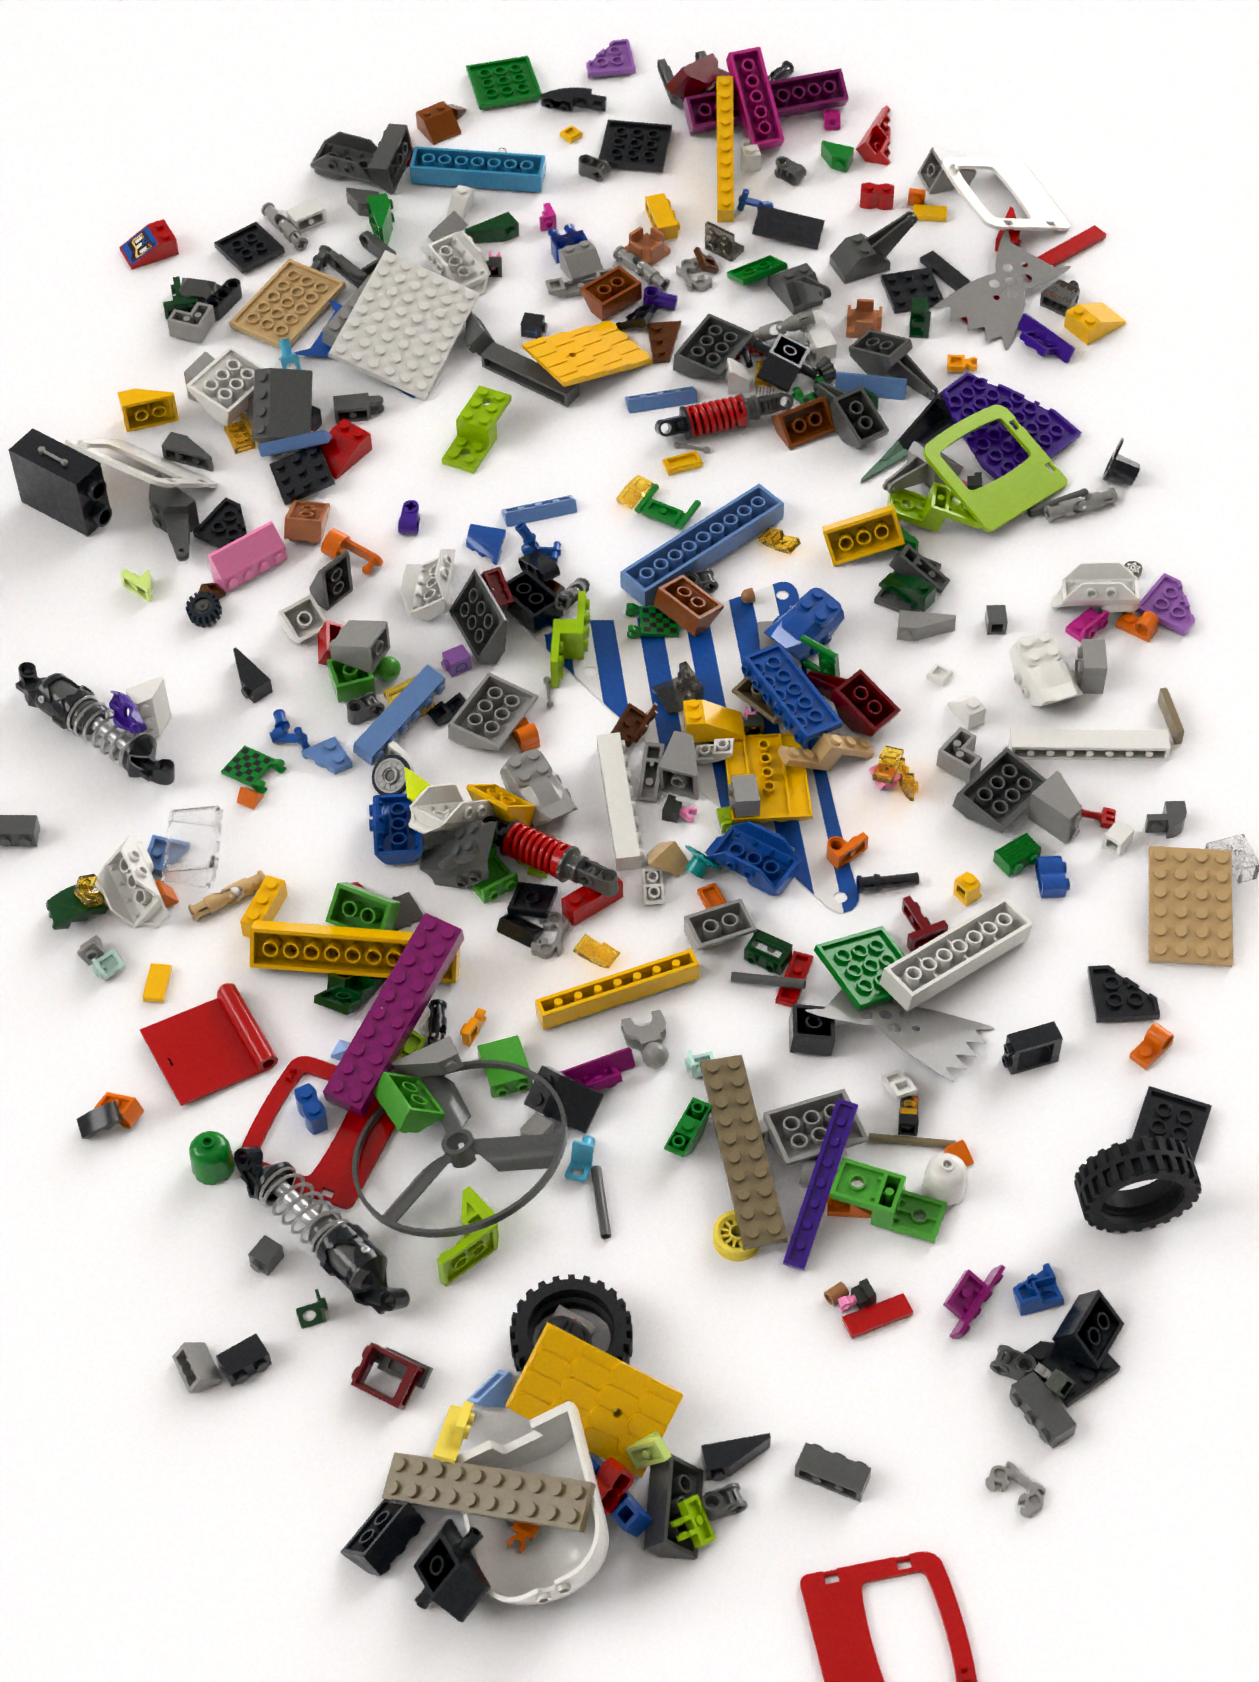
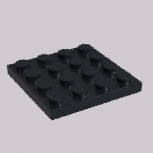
M608 119L599 159L607 161L611 168L663 172L672 134V125Z

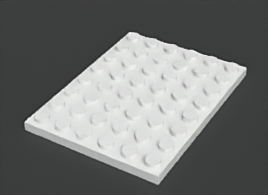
M385 250L329 351L328 357L425 401L480 293Z

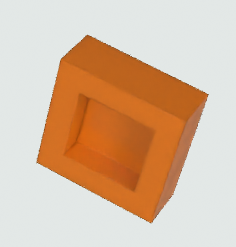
M909 188L908 205H925L926 190Z

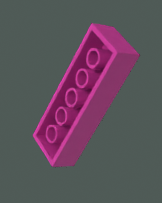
M761 47L729 52L726 63L729 75L733 76V90L746 138L750 139V145L757 144L760 151L781 147L785 139Z

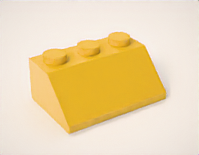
M497 784L467 785L466 789L472 801L488 800L499 819L508 823L519 820L527 826L531 825L535 805Z

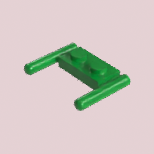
M653 484L636 506L635 512L643 513L646 517L674 528L677 526L678 529L683 530L700 507L701 502L695 500L687 512L684 513L683 510L652 499L659 489L658 484Z
M802 635L800 641L819 652V666L807 659L802 662V665L815 672L840 677L839 654L810 637Z

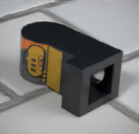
M918 1096L900 1098L898 1135L917 1136L919 1126ZM902 1125L914 1127L912 1129H904Z

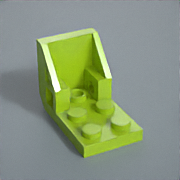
M470 1186L462 1191V1226L483 1220L495 1214ZM498 1223L464 1234V1237L454 1247L443 1251L437 1258L439 1281L445 1287L498 1249Z

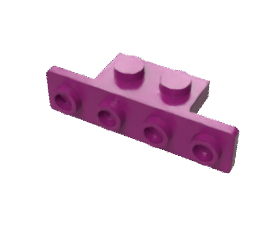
M627 1047L560 1072L598 1091L603 1088H612L617 1083L623 1082L620 1072L634 1068L635 1061L631 1048Z
M1003 1264L993 1268L984 1282L971 1270L964 1271L943 1303L950 1312L959 1318V1321L949 1335L952 1339L958 1336L963 1337L970 1330V1322L981 1313V1305L991 1297L993 1293L991 1291L992 1288L1002 1280V1273L1006 1268Z

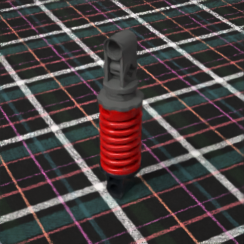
M782 392L763 395L757 398L755 395L745 398L740 393L735 397L730 396L727 399L722 398L721 400H714V402H704L701 405L681 406L679 408V416L660 419L655 423L654 428L657 434L664 437L683 433L686 440H691L696 434L700 437L703 433L705 435H708L710 432L713 434L716 430L717 432H721L723 429L726 431L729 427L730 429H735L736 426L738 428L748 427L750 420H759L761 415H769L790 409L793 406L794 400L790 394ZM785 396L787 402L782 406L780 400ZM664 423L668 425V430L665 433L661 431V426Z
M487 816L483 819L482 822L484 823L490 821L497 822L499 839L492 843L500 847V853L503 856L527 864L529 867L540 870L542 873H546L562 883L571 880L604 896H614L617 894V872L602 866L598 862L589 860L584 855L581 856V851L578 847L563 843L561 840H556V838L537 831L519 820L508 823L497 816Z

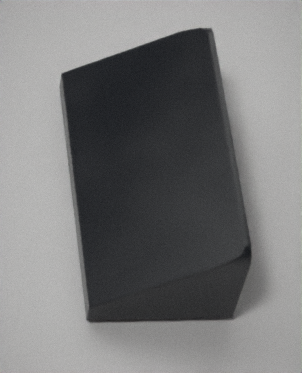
M511 914L501 917L496 929L498 933L529 948L531 943L536 942L544 931L543 928Z

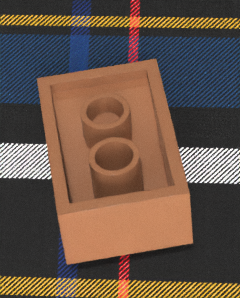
M294 500L285 516L284 539H289L291 542L307 541L310 544L321 542L324 537L330 503Z

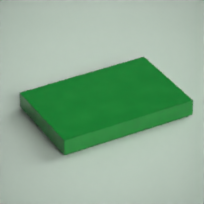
M769 255L727 271V278L745 286L788 269L786 262Z

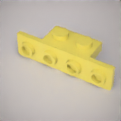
M464 1401L462 1407L450 1405L432 1455L433 1459L443 1463L455 1464L463 1439H468L474 1422L475 1413L472 1410V1402Z

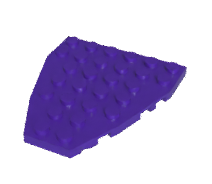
M968 372L942 391L943 399L954 424L992 405H1002L1015 416L1018 423L1026 429L1050 459L1077 440L1082 433L1052 408L1047 410L1039 406L1040 402L1035 400L1033 403L1024 398L1025 395L1005 385L998 384V386L989 384L987 383L988 379L976 377ZM1000 421L987 424L963 437L982 469L995 480L1029 458L1028 453ZM1011 422L1012 427L1017 430V427Z

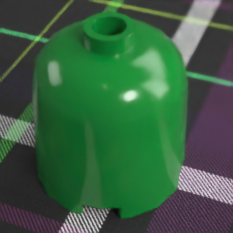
M206 1131L195 1136L189 1147L192 1172L196 1176L197 1181L205 1185H216V1182L224 1179L228 1180L235 1169L234 1156L229 1141L223 1134L217 1131Z

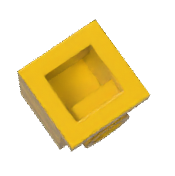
M967 871L955 879L953 894L967 907L982 897L980 893L981 884L975 875Z

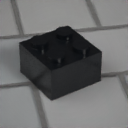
M792 1004L789 1016V1053L832 1056L836 1040L835 1019L817 1016L805 1011L806 1009H824L826 1006Z

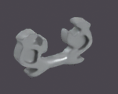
M697 258L684 259L681 261V268L676 266L677 275L683 278L690 292H692V288L698 292H704L713 286L711 277H708L706 280L705 275H700L697 277V280H693L687 274V272L691 274L698 272L700 265Z
M554 911L549 913L547 919L539 918V924H543L545 931H552L554 928H557L555 941L550 944L548 939L539 938V945H536L535 942L531 943L532 955L545 960L551 958L556 951L558 957L562 954L564 936L570 927L569 919H566L563 923L561 914Z
M1010 1461L1006 1462V1467L1000 1465L992 1467L989 1477L985 1480L988 1490L994 1492L996 1485L1001 1487V1492H1004L1009 1486L1008 1479L1016 1480L1029 1492V1494H1021L1018 1499V1505H1025V1507L1020 1508V1514L1026 1518H1032L1033 1514L1041 1511L1044 1504L1042 1495H1045L1046 1491L1041 1484L1031 1481Z

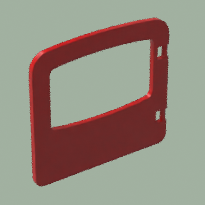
M300 1056L293 1059L265 1099L241 1148L258 1146L261 1149L277 1114L302 1076L308 1074L329 1081L337 1065L310 1056ZM376 1097L364 1118L347 1111L337 1134L319 1164L310 1175L303 1176L305 1182L313 1185L314 1191L321 1194L323 1190L334 1193L332 1198L323 1195V1200L329 1201L333 1206L350 1209L355 1205L359 1197L353 1182L352 1159L362 1129L380 1106ZM386 1112L372 1128L360 1155L359 1182L361 1190L364 1188L396 1127ZM263 1162L264 1166L271 1165L269 1163ZM296 1177L293 1185L301 1183V1180ZM301 1186L295 1188V1190L299 1193ZM308 1186L304 1187L303 1194L311 1192ZM314 1195L313 1199L320 1200L318 1196Z
M928 1551L915 1552L905 1556L890 1557L840 1567L835 1570L809 1573L801 1578L800 1589L824 1682H884L867 1623L862 1586L866 1583L922 1573L926 1576L933 1592L945 1628L956 1682H977L972 1652L960 1608L943 1562L938 1556ZM910 1561L911 1568L898 1570L897 1563ZM838 1575L839 1582L826 1584V1577Z

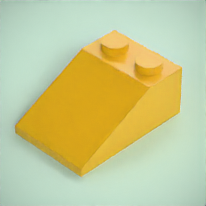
M1103 302L1078 304L1066 311L1064 327L1086 345L1126 324L1122 317Z
M137 388L117 392L127 432L179 421L174 392Z
M692 699L683 701L685 732L693 735L694 743L712 742L714 739L721 738L745 739L741 712L705 700Z

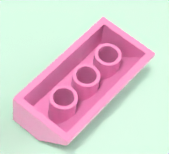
M272 521L208 555L213 581L226 593L287 560L286 547Z

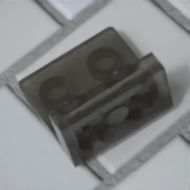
M709 221L705 223L706 250L731 262L744 252V246L735 242L734 233Z
M686 661L679 664L678 677L652 687V691L668 715L682 711L683 701L704 699V687Z

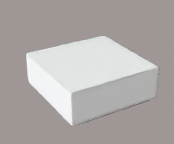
M936 663L926 674V679L943 687L952 677L953 671Z

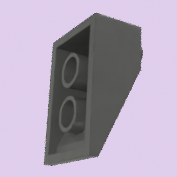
M347 550L320 569L309 587L310 594H312L317 604L326 611L353 591L349 552Z

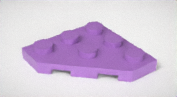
M629 39L611 41L609 47L603 48L598 52L596 58L592 61L589 60L586 63L588 78L636 73Z
M1163 573L1140 601L1139 609L1135 610V612L1141 615L1145 611L1155 613L1159 618V624L1183 636L1189 632L1195 623L1194 615L1191 614L1189 609L1190 605L1186 594L1184 595L1181 581L1166 573Z

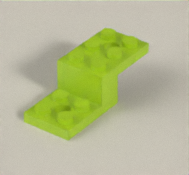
M479 385L456 419L457 436L442 457V464L475 474L497 440L496 423L512 401V396Z
M934 482L927 496L906 489L896 491L888 496L887 506L894 504L898 519L938 532L945 518L970 527L981 529L979 523L968 510L963 508V504L946 485Z
M578 591L577 619H553L550 656L552 688H559V680H563V668L560 667H563L564 659H584V652H588V640L585 639L589 637V626L586 625L590 623V612H587V610H590V599H586V591Z

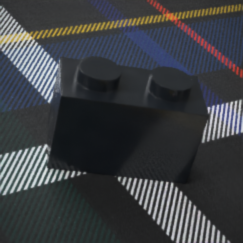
M256 1333L216 1355L218 1366L231 1387L244 1383L250 1376L257 1372L265 1371L272 1364L269 1352Z

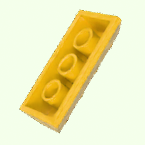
M894 504L822 526L833 566L905 544Z

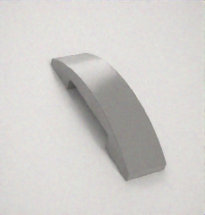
M612 268L595 271L596 276L576 282H563L562 277L545 280L548 293L558 297L582 296L580 292L581 287L609 272Z

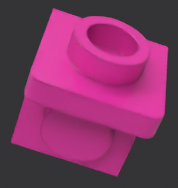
M839 109L822 110L824 129L840 130L841 115Z
M550 202L543 204L544 211H542V216L539 217L540 230L546 231L557 228L556 214Z

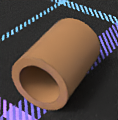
M839 1282L823 1294L826 1301L833 1306L838 1303L839 1298L848 1296L849 1291L843 1282Z

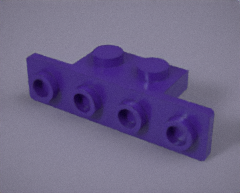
M1023 313L1017 329L1022 331L1019 338L1024 341V344L1035 349L1036 353L1040 356L1055 355L1063 362L1069 363L1075 347L1027 313Z

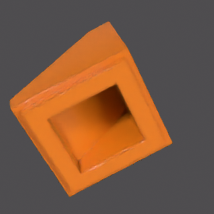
M160 880L156 881L165 906L169 907L177 904L179 900L173 888Z
M963 1139L945 1147L944 1153L958 1156L963 1160L966 1167L974 1164L973 1158Z

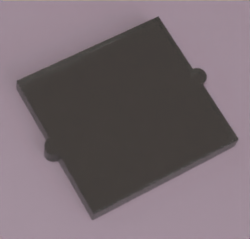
M410 892L392 897L393 900L401 902L393 931H398L407 926L411 927L412 924L421 921L423 914Z

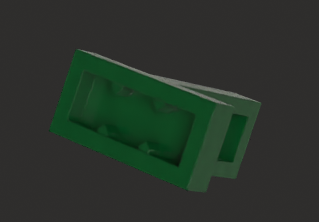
M179 276L173 277L174 284L170 285L172 295H175L172 296L173 300L163 302L166 319L169 318L174 309L190 313L198 302L197 297L183 299L179 292L181 287Z

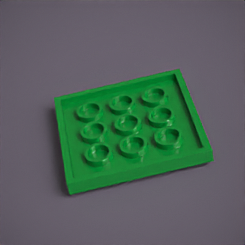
M528 55L466 65V72L479 110L541 100L542 92Z
M883 926L815 945L814 952L857 1010L895 1000L879 983L884 968L905 955Z

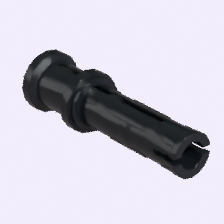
M917 872L887 876L874 874L873 876L862 877L857 875L856 886L859 894L870 890L879 892L882 888L919 885V874Z

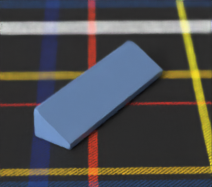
M837 372L835 387L845 392H850L863 386L873 392L878 398L905 400L907 379Z
M693 386L624 397L629 413L698 403L697 390Z
M320 430L258 444L260 456L266 457L326 444L332 439V435L326 430Z
M572 495L502 509L501 512L506 526L511 527L520 522L530 523L576 513L577 505L576 499Z

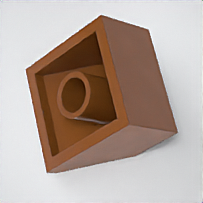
M444 101L415 112L417 129L433 145L461 134L452 109Z

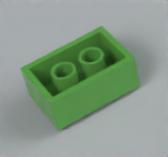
M340 882L336 885L325 922L341 927L393 930L401 902L348 882Z

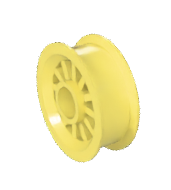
M734 1210L725 1212L716 1220L713 1227V1244L716 1251L723 1258L740 1262L748 1260L758 1253L760 1247L743 1250L741 1237L733 1236L735 1234L740 1235Z

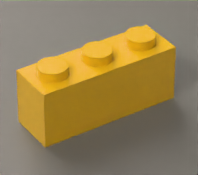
M665 193L645 196V211L652 227L654 226L663 232L665 240L678 238L680 223L676 220L675 211L671 210L670 200L666 198Z
M266 875L240 920L243 936L250 938V927L255 920H274L288 896L285 880Z

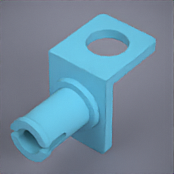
M289 338L278 340L282 353L278 360L281 361L282 368L287 369L289 363H294L297 367L296 370H301L298 355L292 353Z
M585 1135L581 1142L573 1141L571 1162L565 1172V1178L583 1183L586 1182L593 1163L594 1137ZM580 1169L584 1173L582 1175H574L572 1170Z

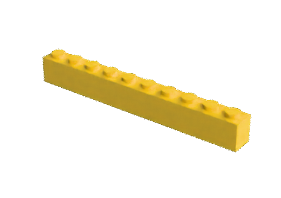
M717 76V222H734L733 76Z

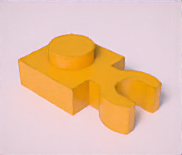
M947 355V372H965V369L977 371V357L965 359V355Z
M478 1008L474 1017H471L468 1023L463 1024L460 1031L463 1045L470 1047L480 1032L481 1025L487 1019L484 1016L486 1014L485 1010Z

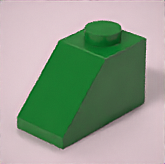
M822 140L821 156L829 167L834 170L848 172L853 162L854 147Z

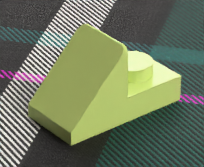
M127 569L120 573L124 587L149 603L152 601V577L149 569L140 577Z
M657 1431L652 1432L625 1449L637 1469L667 1461L672 1456Z

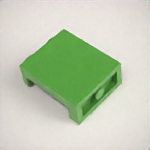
M493 843L488 857L490 877L470 886L484 904L496 900L506 892L514 890L518 884V874L516 872L512 873L498 857L496 846Z
M518 1035L477 1046L479 1060L504 1061L530 1069ZM484 1068L492 1098L504 1097L518 1091L523 1092L530 1089L533 1085L531 1078L517 1072Z

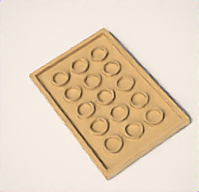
M288 259L231 319L229 325L235 330L280 349L278 340L289 338L290 345L292 346L330 305V300L333 301L346 287L345 282L297 261Z
M1149 846L1148 962L1232 967V850Z

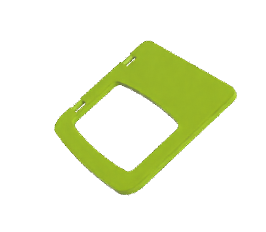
M992 405L957 422L929 441L923 449V456L927 463L987 532H993L1060 491L1068 484L1067 478L1060 469H1057L1051 462L1049 456L1026 429L1018 423L1015 416L1002 405ZM1000 421L1028 453L1029 458L995 481L975 490H970L944 461L940 453L976 429L992 422ZM1011 422L1017 427V430L1012 427ZM1046 464H1048L1051 467V469L1053 470L1052 473L1046 467Z

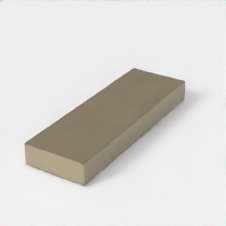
M1167 687L1160 688L1158 704L1174 744H1181L1184 728Z

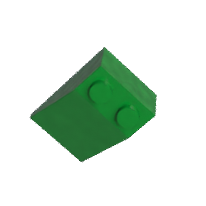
M386 193L368 196L369 224L373 234L388 245L393 231L392 222H395L394 214L391 212V209H393L392 199H388Z

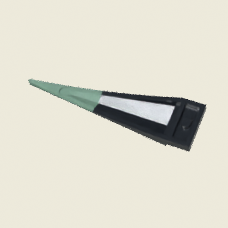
M942 391L932 399L902 436L861 478L860 483L865 482L905 458L913 441L926 445L937 435L954 425V421L943 399Z

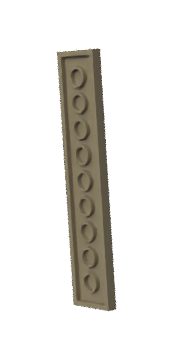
M736 1055L700 1061L708 1102L712 1105L711 1115L743 1250L787 1243V1234L743 1056Z
M394 1452L382 1499L408 1501L411 1505L584 1533L596 1484L588 1481L456 1461L455 1464L443 1463L430 1457Z

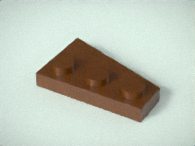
M681 320L648 323L647 331L653 364L671 362L678 333L681 329Z

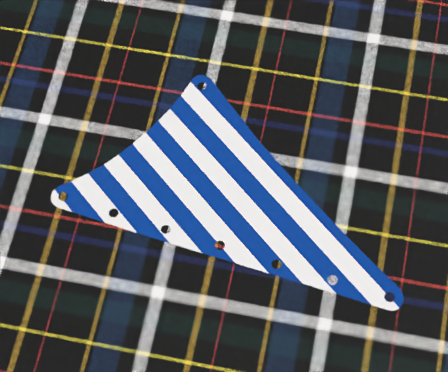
M777 582L755 591L756 602L744 603L741 596L720 602L724 605L722 611L707 630L696 636H693L678 624L679 637L639 636L630 639L627 637L628 626L632 624L640 627V618L590 620L589 625H586L589 626V637L585 639L588 640V652H584V659H564V666L619 718L629 703L647 713L656 702L658 706L655 710L658 713L653 721L649 723V728L645 734L641 736L645 742L662 743L667 748L674 731L685 732L683 701L692 699L709 701L741 712L744 726V720H747L745 717V707H748L750 712L755 710L732 693V689L746 677L741 669L744 656L760 650L757 622L774 621L776 617H781L790 605L793 607L799 600L798 591L791 583ZM783 590L788 592L789 596L787 599H779L776 596L777 592ZM540 630L536 633L531 631V635L551 653L552 632L543 634ZM800 660L801 669L806 675L807 668L802 665L803 660ZM587 667H594L597 669V673L594 676H588L585 674V669ZM762 716L764 720V734L791 733L784 727L783 723L773 724ZM819 737L810 740L808 747L805 749H812ZM712 741V742H698V743H694L695 754H696V746H697V745H700V744H714V741ZM725 760L697 765L698 789L718 808L730 806ZM806 768L813 818L806 821H768L761 823V825L765 829L778 833L785 838L801 858L799 868L794 877L829 909L837 913H845L857 906L859 893L850 863L848 862L840 869H836L826 857L828 840L834 836L842 837L827 771ZM838 892H843L847 895V900L839 903L835 901L834 895Z

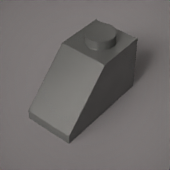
M346 188L347 203L359 216L369 217L367 197L377 195L379 192Z

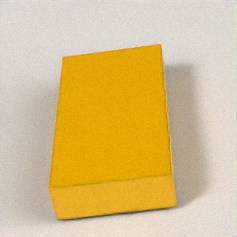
M913 204V212L918 220L946 222L947 206Z
M695 450L662 459V464L669 476L702 467V460Z
M151 963L142 997L143 1001L164 1003L172 965Z

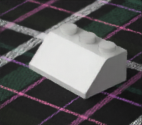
M163 676L125 689L126 694L137 705L138 712L147 726V730L144 733H148L154 738L161 736L172 717Z

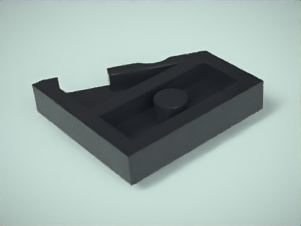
M656 303L638 307L634 312L626 316L627 321L617 322V328L624 330L647 326L658 310Z

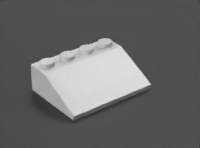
M230 346L186 385V389L214 419L228 427L248 409V398L254 394V369H264L265 367Z

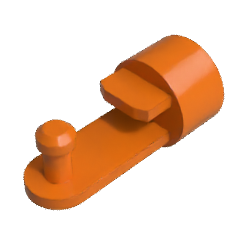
M332 528L327 533L321 545V552L332 559H335L345 550H349L367 560L366 566L362 567V572L365 575H370L375 565L382 566L384 563L380 556L351 540L350 536L336 528Z

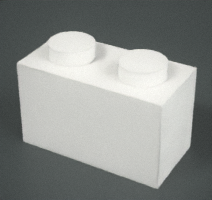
M315 198L286 210L287 219L301 233L327 222L325 208Z

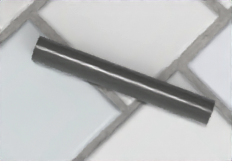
M1083 488L1039 504L1027 510V514L1030 518L1044 513L1045 506L1049 505L1051 507L1065 500L1083 497L1089 494L1088 490Z
M742 972L731 973V982L803 990L806 988V979Z
M595 1165L590 1170L601 1239H609L612 1235L601 1166Z

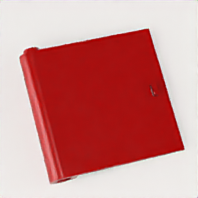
M233 983L221 985L217 991V998L139 1029L180 1106L270 1070L278 1063L276 1054Z

